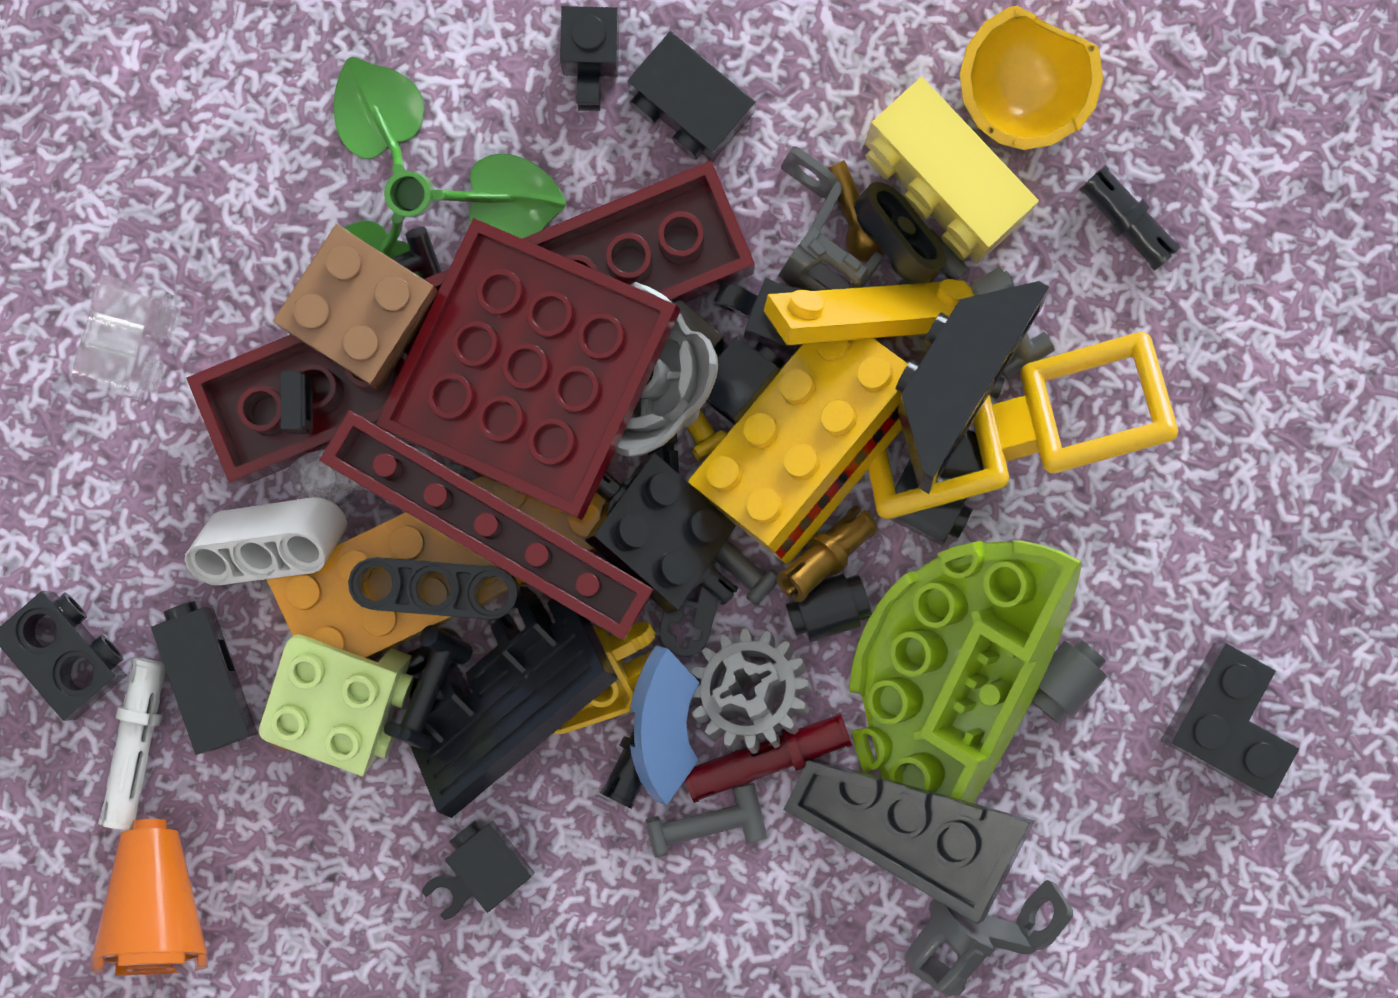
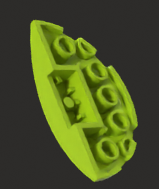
M1013 540L1012 542L999 541L987 543L977 541L955 546L937 553V558L923 565L917 571L904 574L886 592L872 612L858 642L849 685L850 693H857L862 696L869 725L865 728L852 730L856 753L864 773L879 769L882 778L974 803L1014 737L1040 686L1061 637L1077 588L1082 561L1062 551L1041 544ZM868 735L872 737L877 761L871 751Z

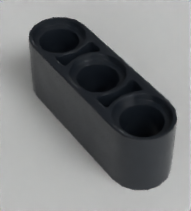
M375 557L366 558L357 563L351 571L348 580L349 592L353 600L361 607L377 611L499 620L512 615L518 608L521 600V588L516 578L503 569L490 566ZM376 568H384L392 578L391 592L380 601L372 600L364 590L366 576ZM440 572L449 580L451 591L445 602L432 606L424 600L421 586L427 576ZM498 577L508 587V600L498 610H487L479 601V588L485 580Z

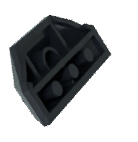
M1036 281L960 299L950 316L941 312L935 319L924 343L931 346L921 363L914 359L908 363L895 388L902 393L898 415L919 489L930 494L944 468L1041 311L1049 290L1048 285L1041 281Z

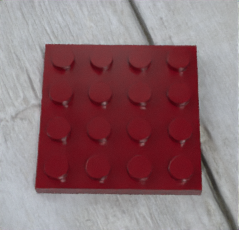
M473 218L375 425L384 431L583 521L681 309L671 302Z

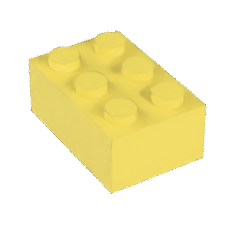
M922 76L871 122L864 143L870 150L865 155L867 161L884 179L888 180L894 175L908 190L903 197L923 220H926L931 215L944 228L946 232L941 236L943 242L963 261L970 256L978 264L1026 220L1039 202L1029 189Z

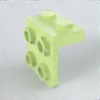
M301 634L292 636L286 642L260 723L259 734L261 738L269 743L363 777L378 757L386 759L390 753L395 738L386 735L384 727L391 721L395 706L403 708L409 697L414 676L406 673L412 656L391 648L379 662H375Z

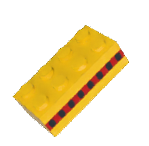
M874 338L802 344L738 423L733 426L691 476L688 483L729 520L788 566L868 471L873 460L883 453L902 430L898 415L902 393L895 388L908 363Z

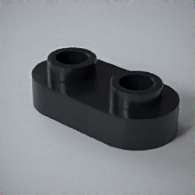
M873 182L855 200L854 209L860 227L874 238L888 256L892 268L900 277L908 281L926 283L946 264V254L943 247L907 200L896 189L882 182Z

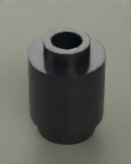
M844 573L824 579L802 602L793 601L785 604L795 635L806 633L810 643L861 627L860 621L870 618L872 615L869 600L859 574L846 578Z

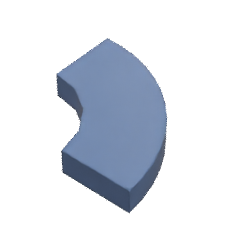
M656 645L641 670L632 697L630 711L635 712V744H631L630 749L635 770L646 791L654 801L668 805L699 761L689 745L686 722L690 701L700 682L669 649Z

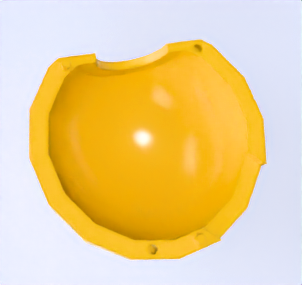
M1019 6L1008 7L982 24L966 47L959 73L962 101L976 127L1001 145L1025 151L1027 149L1052 146L1073 132L1079 131L1096 109L1103 83L1101 55L1096 44L1078 35L1061 30Z

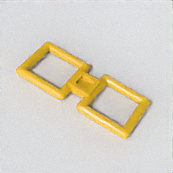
M1136 332L1025 364L1020 370V378L1025 395L992 404L989 394L973 421L984 470L937 482L930 494L919 488L896 494L886 448L883 453L873 460L868 469L877 514L883 519H893L1004 488L1009 482L1006 462L1040 453L1043 468L1047 472L1055 474L1173 441L1178 435V426L1152 338L1145 332ZM1133 357L1152 423L1062 448L1045 382Z

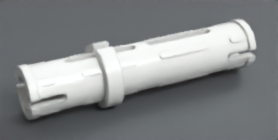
M132 657L123 706H118L116 719L120 720L118 736L112 757L105 800L98 823L104 827L132 830V822L136 820L154 727L160 726L162 718L158 708L166 673L163 662Z

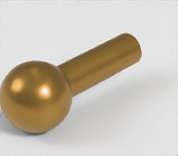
M845 160L827 167L841 184V194L838 197V201L850 227L845 240L848 252L861 262H868L875 251L884 256L885 253L872 236L860 227L857 221L854 203L860 194Z

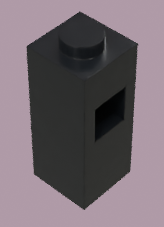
M192 601L164 611L163 614L166 621L151 626V630L195 755L205 754L257 735L256 726L214 608L203 607L198 609L196 601Z

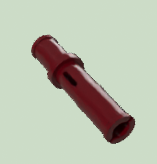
M841 712L836 713L835 716L799 728L795 735L782 729V735H779L780 746L774 748L768 740L760 742L759 751L756 754H752L746 747L694 766L685 779L693 803L794 766L796 771L804 769L806 766L805 762L845 747H852L853 745Z

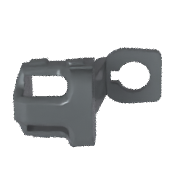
M793 146L784 159L781 169L819 197L825 198L806 236L789 257L777 277L791 287H798L808 291L864 287L884 256L875 251L864 266L853 255L847 253L820 233L841 194V184L827 167L800 148ZM800 166L810 170L819 181L807 175ZM822 262H826L829 265H831L833 268H835L848 279H850L853 283H848L846 280H844L830 268L825 266Z
M1049 880L1044 881L1025 901L1016 923L987 915L983 922L977 924L938 900L933 899L929 903L930 920L909 947L905 958L918 978L950 997L952 995L959 996L966 989L967 979L986 957H990L995 951L994 947L1025 955L1032 954L1037 950H1043L1055 941L1073 917V909L1058 885ZM1051 901L1054 913L1049 925L1043 930H1034L1031 933L1030 930L1035 925L1037 911L1045 902ZM944 942H947L958 956L957 961L951 968L932 957V954Z

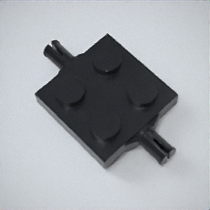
M655 452L646 456L631 477L621 483L606 471L596 491L605 500L600 519L585 538V541L613 566L654 589L651 599L668 614L679 610L692 589L699 584L720 601V604L724 605L734 596L733 593L737 592L738 586L734 585L714 566L720 549L736 525Z

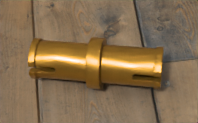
M853 506L826 533L814 535L807 542V550L789 567L777 575V583L785 595L789 598L793 596L796 602H802L829 574H839L848 565V557L868 538H872L877 533L878 527L874 518L865 509L861 512L859 506Z

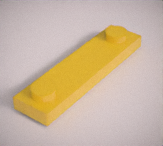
M946 279L942 282L819 291L797 290L792 293L768 294L763 311L786 345L928 334L932 324L941 312L950 316L960 299L974 295L964 280Z

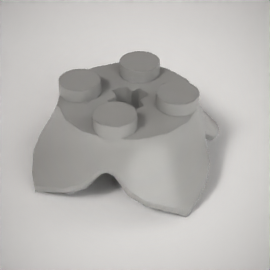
M637 282L631 284L633 287L671 302L666 296L646 285ZM681 313L653 369V377L645 386L615 450L623 456L637 457L663 446L675 436L681 427H688L698 419L700 408L710 396L717 378V354L711 341L704 334L689 329Z

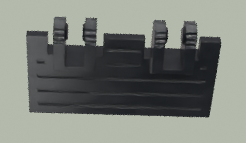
M520 587L521 600L517 608L526 628L520 631L511 616L499 620H488L498 645L465 673L473 692H470L460 668L450 664L440 688L444 698L441 700L436 698L422 731V734L432 739V746L424 751L410 745L437 812L447 817L453 818L618 679L590 620L552 598L547 603L555 620L552 623L546 609L543 607L544 604L540 601L541 599L528 587ZM414 678L412 689L409 694L410 700L414 694V691L420 678Z

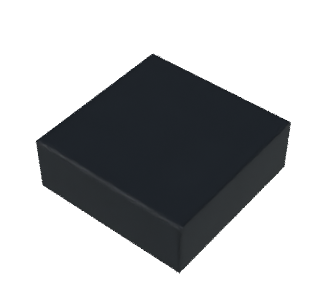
M281 371V430L290 435L310 434V431H313V380L302 371Z

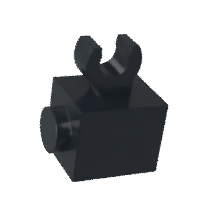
M561 6L560 64L563 76H577L576 103L578 111H600L601 76L618 77L620 26L618 7Z
M765 277L759 295H755L733 283L724 280L721 282L714 300V306L749 319L744 332L745 338L761 342L768 347L791 356L800 347V344L786 345L763 311L768 294L792 293L797 291V289Z
M737 336L729 345L723 339L714 349L718 358L717 378L709 398L705 401L733 425L738 423L777 376L784 364V361L763 343L758 342L752 348Z
M475 820L449 841L456 851L448 856L445 861L457 877L438 875L424 886L422 893L427 897L439 887H444L451 891L453 902L451 906L447 907L440 914L444 920L454 917L471 896H474L488 913L529 880L535 872L494 821H491L482 829Z

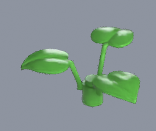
M350 57L346 60L339 74L334 94L336 129L343 144L360 158L370 159L377 157L389 147L392 155V171L394 175L385 186L384 197L388 207L394 213L391 217L392 228L389 234L380 224L372 221L355 222L345 226V230L389 258H392L410 250L407 242L397 240L401 234L405 217L424 215L431 209L435 200L473 202L469 210L470 224L473 218L519 238H525L542 231L551 220L565 209V197L552 177L536 164L517 155L494 154L477 161L470 172L473 192L435 190L432 182L425 175L414 171H406L398 142L413 138L423 124L425 107L419 89L408 77L396 70L375 65L356 57Z

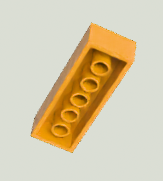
M485 476L471 481L589 552L596 551L585 541V538L600 519L602 506L605 502L597 492L582 521ZM405 512L336 545L320 571L266 580L293 636L301 634L364 658L372 659L391 648L393 649L420 636L422 630L429 625L438 627L457 617L377 611L361 607L353 600L348 586L350 573L357 563L366 558L379 557L502 568ZM376 568L369 572L364 581V590L368 597L374 601H380L391 592L392 578L389 572L384 568ZM440 572L427 576L421 586L424 600L432 606L445 602L451 591L449 580ZM515 577L520 587L527 584L519 578ZM489 578L479 588V601L484 605L509 593L506 583L501 578Z

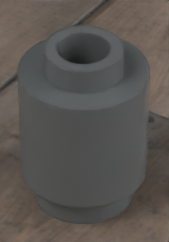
M1081 639L1074 647L1068 642L1063 641L1054 652L1032 703L1059 725L1068 715L1074 718L1108 677L1100 669L1106 660Z

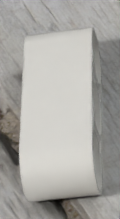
M316 497L219 511L210 517L185 553V563L187 569L194 577L210 585H226L314 573L320 571L346 531L347 520L342 510L333 502Z

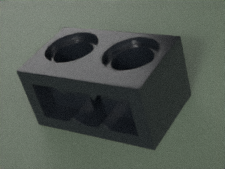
M41 591L0 626V648L63 721L76 720L127 676L118 666L124 658L114 644L105 636L100 635L95 639L81 623L87 618V614L69 594L64 592L59 597L55 592ZM48 615L56 624L57 634L54 641L45 647L36 639L35 627L42 617ZM82 657L91 663L94 671L91 683L84 689L77 687L71 678L73 664Z

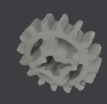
M748 628L742 629L740 642L733 644L725 634L721 635L720 644L722 650L716 654L714 651L704 648L701 652L708 661V665L706 668L692 667L690 671L701 683L691 699L692 702L702 703L701 706L692 712L693 717L699 724L710 721L705 733L713 741L725 733L724 745L731 751H735L738 748L741 740H745L747 748L752 754L758 753L760 740L765 738L774 748L779 747L780 739L777 733L785 729L787 732L795 735L799 730L792 721L794 713L808 715L810 710L806 703L799 699V695H806L812 692V685L808 680L797 678L807 670L802 658L790 660L794 649L787 641L774 648L775 638L769 631L765 630L758 642L754 641ZM746 657H761L770 661L760 666L747 662ZM727 669L722 685L715 689L721 673ZM752 681L755 685L754 688L757 696L747 701L744 697L745 689L743 685ZM785 693L780 708L773 714L778 696ZM737 716L751 719L754 725H737L724 718L728 717L731 720Z

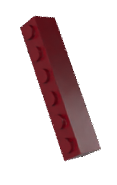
M350 410L319 459L320 462L622 640L627 639L654 593V589Z

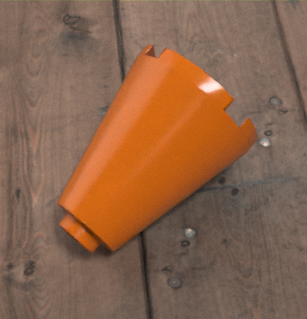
M164 819L135 820L132 822V830L123 831L120 835L91 957V972L102 974L103 963L115 964V975L179 973L173 967V964H185V961L195 960V971L208 968V954L179 832L167 829V820Z

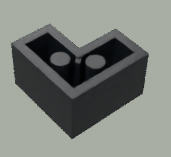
M1213 643L1161 739V742L1251 792L1273 799L1299 751V748L1249 721L1276 670L1227 643Z

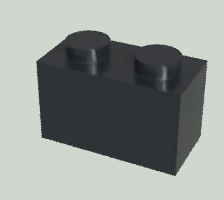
M671 30L627 80L628 92L634 96L629 102L632 108L652 124H655L659 118L676 132L671 137L673 142L695 160L703 154L713 162L755 113L756 101Z

